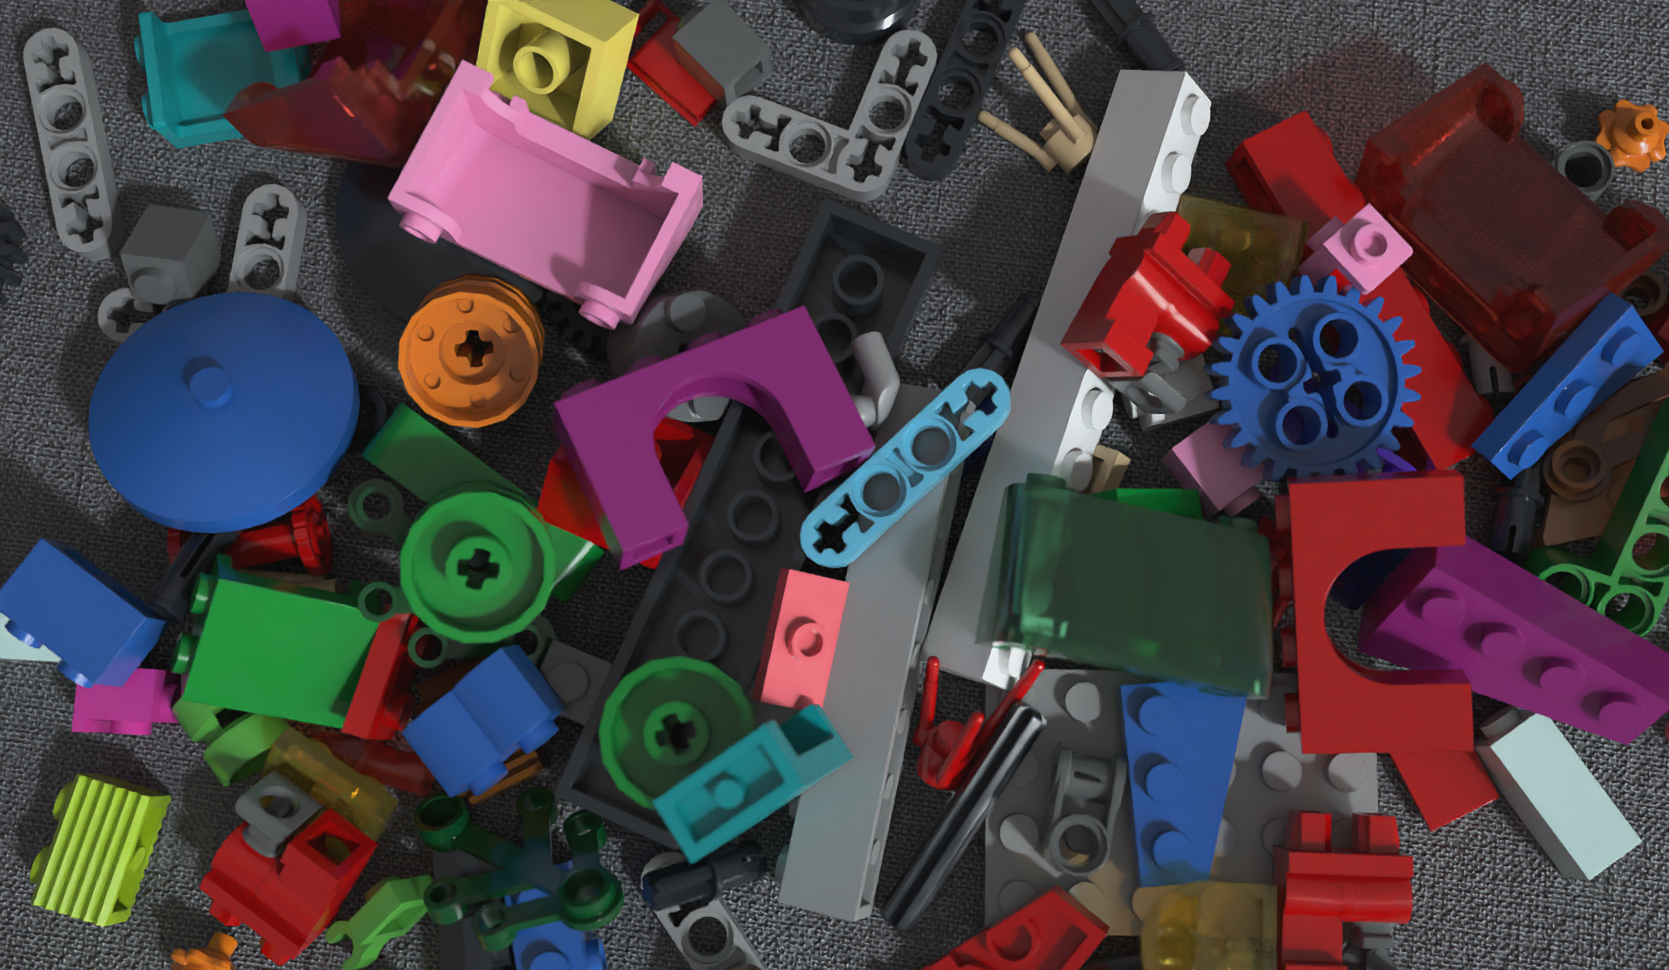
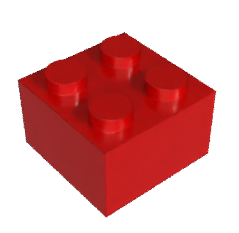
M664 417L653 433L654 448L663 472L683 511L716 437L678 420ZM560 445L549 462L537 509L542 513L546 523L610 550L562 445ZM663 553L639 563L656 570Z

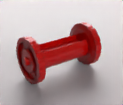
M313 494L309 499L292 510V519L243 529L227 553V556L232 558V568L238 570L301 557L305 568L311 576L317 577L329 574L333 565V545L328 520L317 495ZM168 528L167 550L170 565L193 532Z

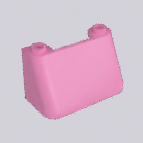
M462 60L388 197L393 208L403 216L399 223L400 227L413 236L431 244H436L438 238L441 237L581 305L580 315L600 327L614 331L618 323L632 325L692 228L703 206V176L672 162L666 175L657 176L656 163L643 158L641 164L638 165L529 112L526 100L514 95L510 101L502 94L489 90L494 81L493 74Z

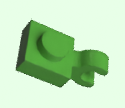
M431 874L401 879L399 875H394L380 881L366 893L364 899L367 903L351 919L338 921L328 929L325 935L328 944L346 941L349 938L352 939L353 953L342 964L344 970H357L373 964L382 947L391 938L404 936L428 912L423 901V894L426 888L435 881Z

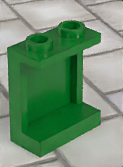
M217 553L211 574L199 572L196 578L189 612L196 613L198 616L192 634L180 633L172 658L171 672L181 674V700L342 729L380 623L366 619L357 606L358 593L367 583L350 580L346 594L238 572L232 568L231 556ZM373 589L365 598V606L371 613L380 614L383 611L378 591Z

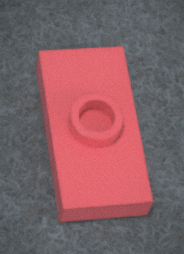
M780 568L752 695L753 700L799 710L813 703L819 704L821 708L823 707L847 597L848 582Z

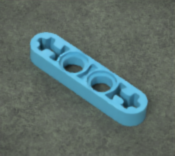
M983 368L968 370L958 376L808 515L802 524L800 532L801 546L807 557L815 563L829 568L845 567L855 561L1004 423L1010 413L1011 398L1008 386L1003 378L994 371ZM975 386L978 390L985 391L992 386L997 390L991 398L996 410L989 416H986L980 410L970 415L963 422V425L973 434L965 441H961L952 423L939 414L949 406L954 416H959L969 405L965 392L970 387ZM929 428L942 430L947 434L950 441L948 455L944 460L933 465L920 463L915 459L912 451L914 438L919 432ZM876 474H890L897 479L900 485L898 501L888 510L877 511L869 508L863 496L866 482ZM850 497L856 510L873 521V526L864 533L862 526L855 521L842 535L843 541L847 544L844 551L838 553L828 548L821 553L817 546L821 543L823 537L818 528L824 522H828L835 527L844 522L851 514L841 508L840 505Z

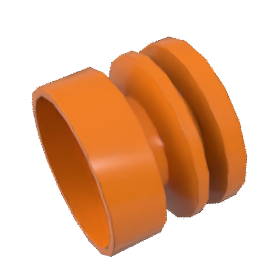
M468 273L445 280L425 296L411 317L400 339L398 368L407 393L425 413L451 426L479 428L505 420L525 404L538 378L545 342V329L538 308L520 287L497 275ZM470 330H478L482 341H492L488 344L484 354H476L473 344H463Z

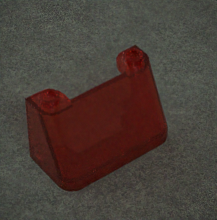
M339 0L341 38L330 41L307 79L280 89L273 84L263 81L246 85L237 92L223 113V116L245 139L258 147L394 169L404 167L462 60L476 66L488 0Z
M1485 62L1370 136L1367 140L1354 182L1363 193L1365 206L1370 203L1412 248V255L1400 265L1402 270L1495 361L1507 370L1515 373H1524L1564 342L1610 291L1618 295L1669 250V222L1655 207L1635 200L1622 202L1608 215L1518 135L1525 115L1523 95L1513 82L1503 78Z

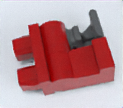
M1174 211L1152 213L1140 229L1138 235L1116 238L1108 253L1111 258L1101 269L1060 342L1061 346L1097 377H1104L1147 414H1177L1185 407V398L1157 373H1175L1179 365L1178 360L1186 361L1201 355L1216 338L1220 327L1219 319L1227 318L1235 304V301L1222 290L1231 264L1218 251L1207 247L1191 249L1188 256H1186L1181 250L1191 232V225ZM1102 348L1103 350L1097 352L1094 349Z
M274 770L246 791L236 802V813L246 821L240 824L222 843L212 860V870L204 876L199 889L212 898L208 913L225 926H239L241 923H245L262 936L259 941L260 952L279 966L284 965L289 959L294 960L333 923L339 908L345 901L378 843L332 808H329L289 842L287 839L318 815L325 806L281 772ZM274 795L273 802L264 810L260 805L259 799ZM327 836L335 837L342 841L350 851L351 855L342 863L336 860L328 851L325 841Z
M1289 810L1285 831V845H1273V865L1275 870L1272 885L1269 970H1398L1385 949H1394L1392 927L1398 924H1407L1411 918L1413 895L1410 877H1413V856L1399 852L1396 817L1387 813L1352 812V847H1331L1332 813L1316 810ZM1342 922H1351L1355 924V931H1350L1347 943L1342 950Z

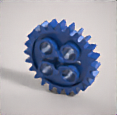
M1302 275L1292 278L1290 293L1281 281L1267 285L1266 296L1268 303L1257 294L1244 298L1243 303L1249 318L1234 313L1223 319L1234 336L1232 338H1215L1211 344L1224 355L1222 362L1204 365L1203 371L1212 376L1219 377L1220 386L1204 392L1203 398L1212 401H1222L1223 410L1216 413L1209 419L1210 425L1230 424L1233 430L1221 445L1224 449H1235L1243 445L1247 447L1240 463L1243 468H1255L1265 461L1263 480L1268 482H1278L1286 471L1287 477L1334 475V473L1336 475L1358 474L1356 462L1365 469L1378 470L1382 467L1375 451L1376 448L1386 451L1399 450L1401 446L1390 431L1392 427H1413L1414 421L1408 415L1401 412L1400 409L1402 403L1421 400V394L1404 387L1405 379L1416 376L1422 372L1420 366L1403 364L1401 356L1410 351L1416 344L1414 340L1395 342L1392 334L1398 329L1403 319L1401 316L1383 320L1377 317L1385 300L1381 296L1370 298L1359 304L1361 293L1352 284L1345 285L1337 295L1335 276L1329 275L1319 278L1313 290L1308 275ZM1326 323L1335 327L1340 336L1339 350L1333 357L1326 354L1320 346V331ZM1290 328H1294L1297 331L1296 344L1288 336ZM1266 347L1274 350L1281 362L1280 373L1272 382L1262 376L1258 367L1259 355ZM1317 372L1320 383L1312 388V393H1306L1303 382L1312 377L1311 373ZM1352 384L1359 388L1364 401L1361 412L1355 418L1347 413L1343 403L1344 393ZM1292 408L1297 410L1304 420L1303 434L1295 443L1286 438L1282 428L1283 418ZM1327 421L1332 423L1335 429V434L1331 438L1326 434L1328 428Z

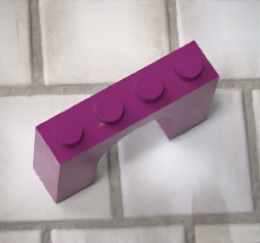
M805 306L783 313L781 309L768 310L753 318L743 330L725 337L721 332L706 334L690 343L686 348V352L662 360L660 356L644 358L628 367L624 372V376L601 385L597 380L579 383L565 391L560 401L554 402L553 428L619 570H623L683 544L689 524L656 456L653 433L661 420L671 410L687 401L701 397H725L744 403L758 412L776 434L804 493L857 471L869 459L876 446Z

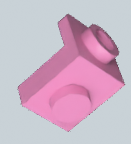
M1369 203L1345 225L1335 216L1306 242L1314 253L1297 270L1301 275H1308L1312 286L1315 287L1319 278L1328 276L1337 268L1361 294L1366 295L1412 255L1413 250Z

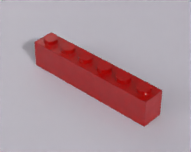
M1307 110L1242 141L1224 164L1291 279L1302 276L1297 268L1314 253L1306 244L1314 234L1335 216L1345 225L1365 207V200L1361 189L1353 180L1346 177L1333 155V146L1329 136L1321 127L1314 124ZM1399 266L1370 293L1366 295L1361 294L1359 304L1370 298L1379 296L1384 298L1382 309L1377 316L1380 320L1401 316L1403 321L1392 334L1395 342L1414 340L1416 344L1410 351L1401 356L1402 362L1407 365L1420 366L1422 372L1416 376L1405 379L1404 388L1421 394V400L1402 403L1400 411L1408 415L1414 421L1413 427H1392L1390 432L1401 446L1398 451L1393 452L1414 466L1417 471L1446 469L1477 452L1471 445L1496 418L1490 404L1475 392L1463 372V364L1459 352L1449 341L1444 340L1430 317L1429 304L1424 294L1417 287L1411 285ZM1337 268L1329 274L1336 278L1337 295L1345 285L1351 284ZM1326 323L1321 330L1336 354L1340 346V336L1335 327ZM1355 386L1361 398L1363 399L1361 391L1359 390V388Z

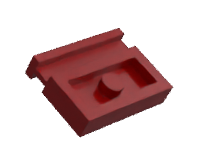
M386 603L383 612L388 610L391 604ZM415 613L395 614L389 620L379 623L342 727V732L364 739L393 740L395 731H402L407 725L415 703V695L409 693L417 668H425L417 665L407 652V641L410 634L419 627L428 626ZM426 634L417 640L415 651L419 657L424 659L431 658L436 643V636Z

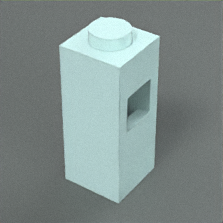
M1511 705L1499 710L1481 723L1479 728L1484 734L1473 742L1474 749L1492 781L1563 876L1591 880L1643 842L1551 718L1525 709L1516 710Z

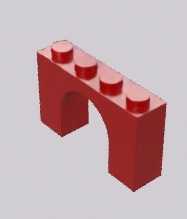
M1455 469L1287 477V494L1274 495L1276 535L1289 534L1291 561H1278L1280 602H1293L1294 627H1281L1283 668L1296 667L1297 693H1284L1286 733H1299L1302 754L1474 751L1471 682L1462 669L1379 670L1366 667L1347 657L1335 646L1327 634L1324 624V608L1328 592L1338 575L1356 559L1383 549L1466 545L1463 475Z

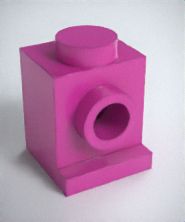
M137 668L123 687L94 684L91 689L76 684L71 732L151 735L152 722L179 723L171 711L176 702L181 698V674L167 670Z

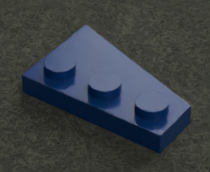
M1610 291L1477 438L1471 447L1494 468L1511 480L1520 471L1536 463L1550 446L1663 353V349L1633 306Z
M1252 675L1116 686L1123 755L1127 759L1126 786L1137 886L1143 888L1208 882Z

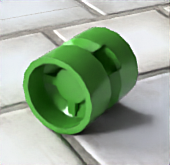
M181 698L176 702L171 711L191 741L195 743L205 742L208 745L203 758L224 787L236 785L263 770L288 751L298 739L297 734L284 718L184 701ZM241 712L243 716L222 729L220 725Z

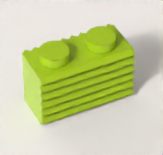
M76 773L74 781L67 783L61 789L55 801L53 817L59 820L51 845L45 846L33 862L30 871V881L36 884L30 903L47 910H54L60 914H67L73 918H79L85 922H92L98 926H109L126 922L131 915V908L136 902L135 896L140 890V882L145 877L144 870L149 865V857L153 853V845L158 839V831L162 827V819L167 814L166 808L171 802V795L101 773Z

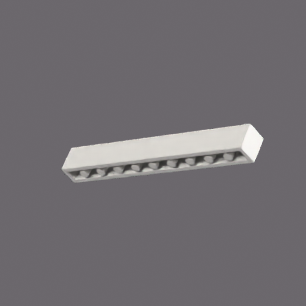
M1120 70L1010 391L1011 408L1009 416L996 431L919 660L925 663L930 656L938 657L940 661L939 669L952 675L1009 692L1029 666L1031 643L1041 613L1046 610L1052 596L1051 583L1061 553L1070 542L1065 499L1079 497L1082 490L1087 487L1091 480L1093 453L1096 444L1099 442L1102 430L1107 427L1112 417V400L1116 391L1112 384L1104 377H1097L1061 346L1060 342L1101 269L1111 258L1108 253L1116 238L1138 235L1140 229L1152 213L1175 212L1181 193L1189 185L1191 163L1200 136L1208 128L1212 102L1187 72ZM1098 348V349H1094V350L1097 351V352H1100V351H1102L1103 349H1102V348Z

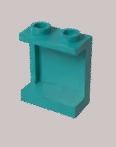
M248 9L172 23L162 22L153 11L139 13L141 35L135 36L134 48L137 60L142 70L146 72L149 91L142 95L143 113L149 127L159 132L175 148H185L321 123L309 44L265 52Z
M813 703L779 726L774 720L765 723L652 803L692 864L745 832L854 757L821 706Z

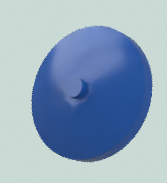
M248 292L220 293L200 297L174 306L146 322L122 343L107 362L97 381L90 403L88 427L92 452L103 475L123 500L136 511L157 523L178 530L197 533L232 532L251 528L278 518L298 507L315 494L335 473L347 454L357 428L360 405L358 383L353 367L336 335L321 319L300 305L272 295Z

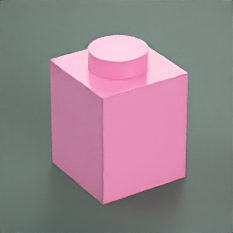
M1207 422L1161 458V461L1183 489H1199L1201 510L1206 519L1221 509L1231 518L1262 496L1254 485L1263 479L1265 466L1263 462L1255 468H1243L1240 463L1247 447L1243 445L1235 449H1224L1221 445L1233 430L1230 424L1210 425V422Z

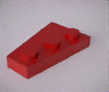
M1055 883L918 970H1079L1107 935L1110 926Z

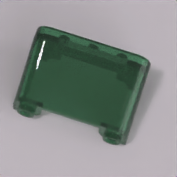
M1027 473L1025 483H1013L1004 487L974 644L1004 651H1010V648L1034 652V655L1059 657L1176 682L1179 686L1199 688L1198 692L1229 699H1269L1273 675L1271 539L1258 534L1259 523L1244 518L1221 516L1219 517L1218 524L1067 491L1065 490L1067 484L1065 479L1040 473Z

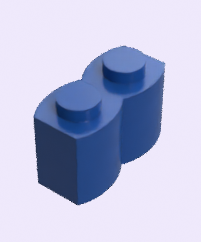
M516 644L502 647L468 673L450 692L419 715L402 732V735L450 798L470 789L477 797L508 774L509 770L503 762L519 747L527 755L544 744L559 730L553 720L567 706L521 647Z

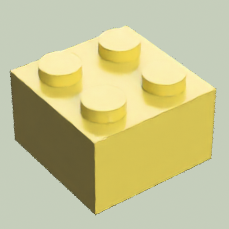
M488 0L476 66L493 74L494 81L489 90L502 94L510 101L514 95L526 100L529 112L590 141L613 120L639 14L611 0Z

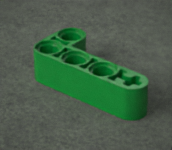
M1669 396L1658 410L1592 559L1557 547L1546 546L1533 549L1529 552L1528 560L1518 564L1519 567L1543 581L1555 572H1567L1566 582L1559 590L1640 637L1649 633L1653 628L1669 596V496H1660L1661 484L1669 476ZM1655 532L1656 540L1651 550L1644 555L1632 556L1633 545L1637 539L1644 534ZM1625 592L1629 593L1628 603L1622 610L1613 614L1604 613L1606 604L1612 597Z
M402 402L399 403L361 452L365 459L427 504L437 494L463 483L494 482L522 493L536 508L538 507L537 501ZM546 523L553 538L555 548V583L551 594L567 604L605 552L590 541Z

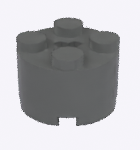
M660 291L652 293L632 325L618 323L614 331L610 330L606 345L607 361L611 362L612 372L616 379L624 376L625 370L639 360L650 356H660L662 360L678 355L680 345V352L683 353L686 352V348L690 343L706 334L721 332L725 337L745 329L747 323L737 309L729 302L708 292ZM714 396L696 398L677 406L665 418L686 422L718 420L726 414L733 399Z

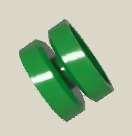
M494 482L463 483L437 494L417 514L400 554L401 586L412 611L434 632L462 643L497 642L522 631L545 608L555 583V548L553 538L542 513L522 493ZM482 548L490 551L489 562L492 563L487 568L475 569L469 565L467 559L472 558L475 549Z
M682 656L653 660L625 676L606 701L599 728L602 759L621 791L641 806L657 810L652 803L654 800L757 730L758 724L755 708L742 686L711 663ZM679 722L691 724L696 730V738L688 739L690 744L688 748H679L672 742L671 731Z

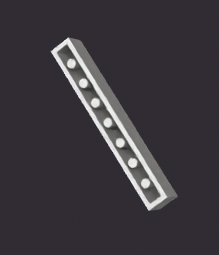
M900 383L888 421L879 429L871 432L875 436L874 444L876 446L871 457L943 390ZM969 400L968 407L957 417L954 416L949 406L939 414L952 423L961 441H965L970 436L971 431L964 427L963 422L975 412L976 405ZM936 428L924 429L919 432L914 438L912 445L915 459L926 465L938 464L945 459L950 449L949 437L942 430ZM965 459L855 561L848 565L845 582L849 583L822 709L854 758L789 802V816L794 818L795 822L790 844H785L781 849L775 869V880L781 884L778 898L779 903L850 922H856L871 916L923 661L919 660L932 621ZM886 473L876 474L869 478L863 490L864 501L867 506L877 511L888 510L894 506L900 495V485L897 479ZM859 513L858 523L862 526L865 533L873 526L874 522ZM844 542L843 551H844V549H845L846 546H847V544H846L845 542Z

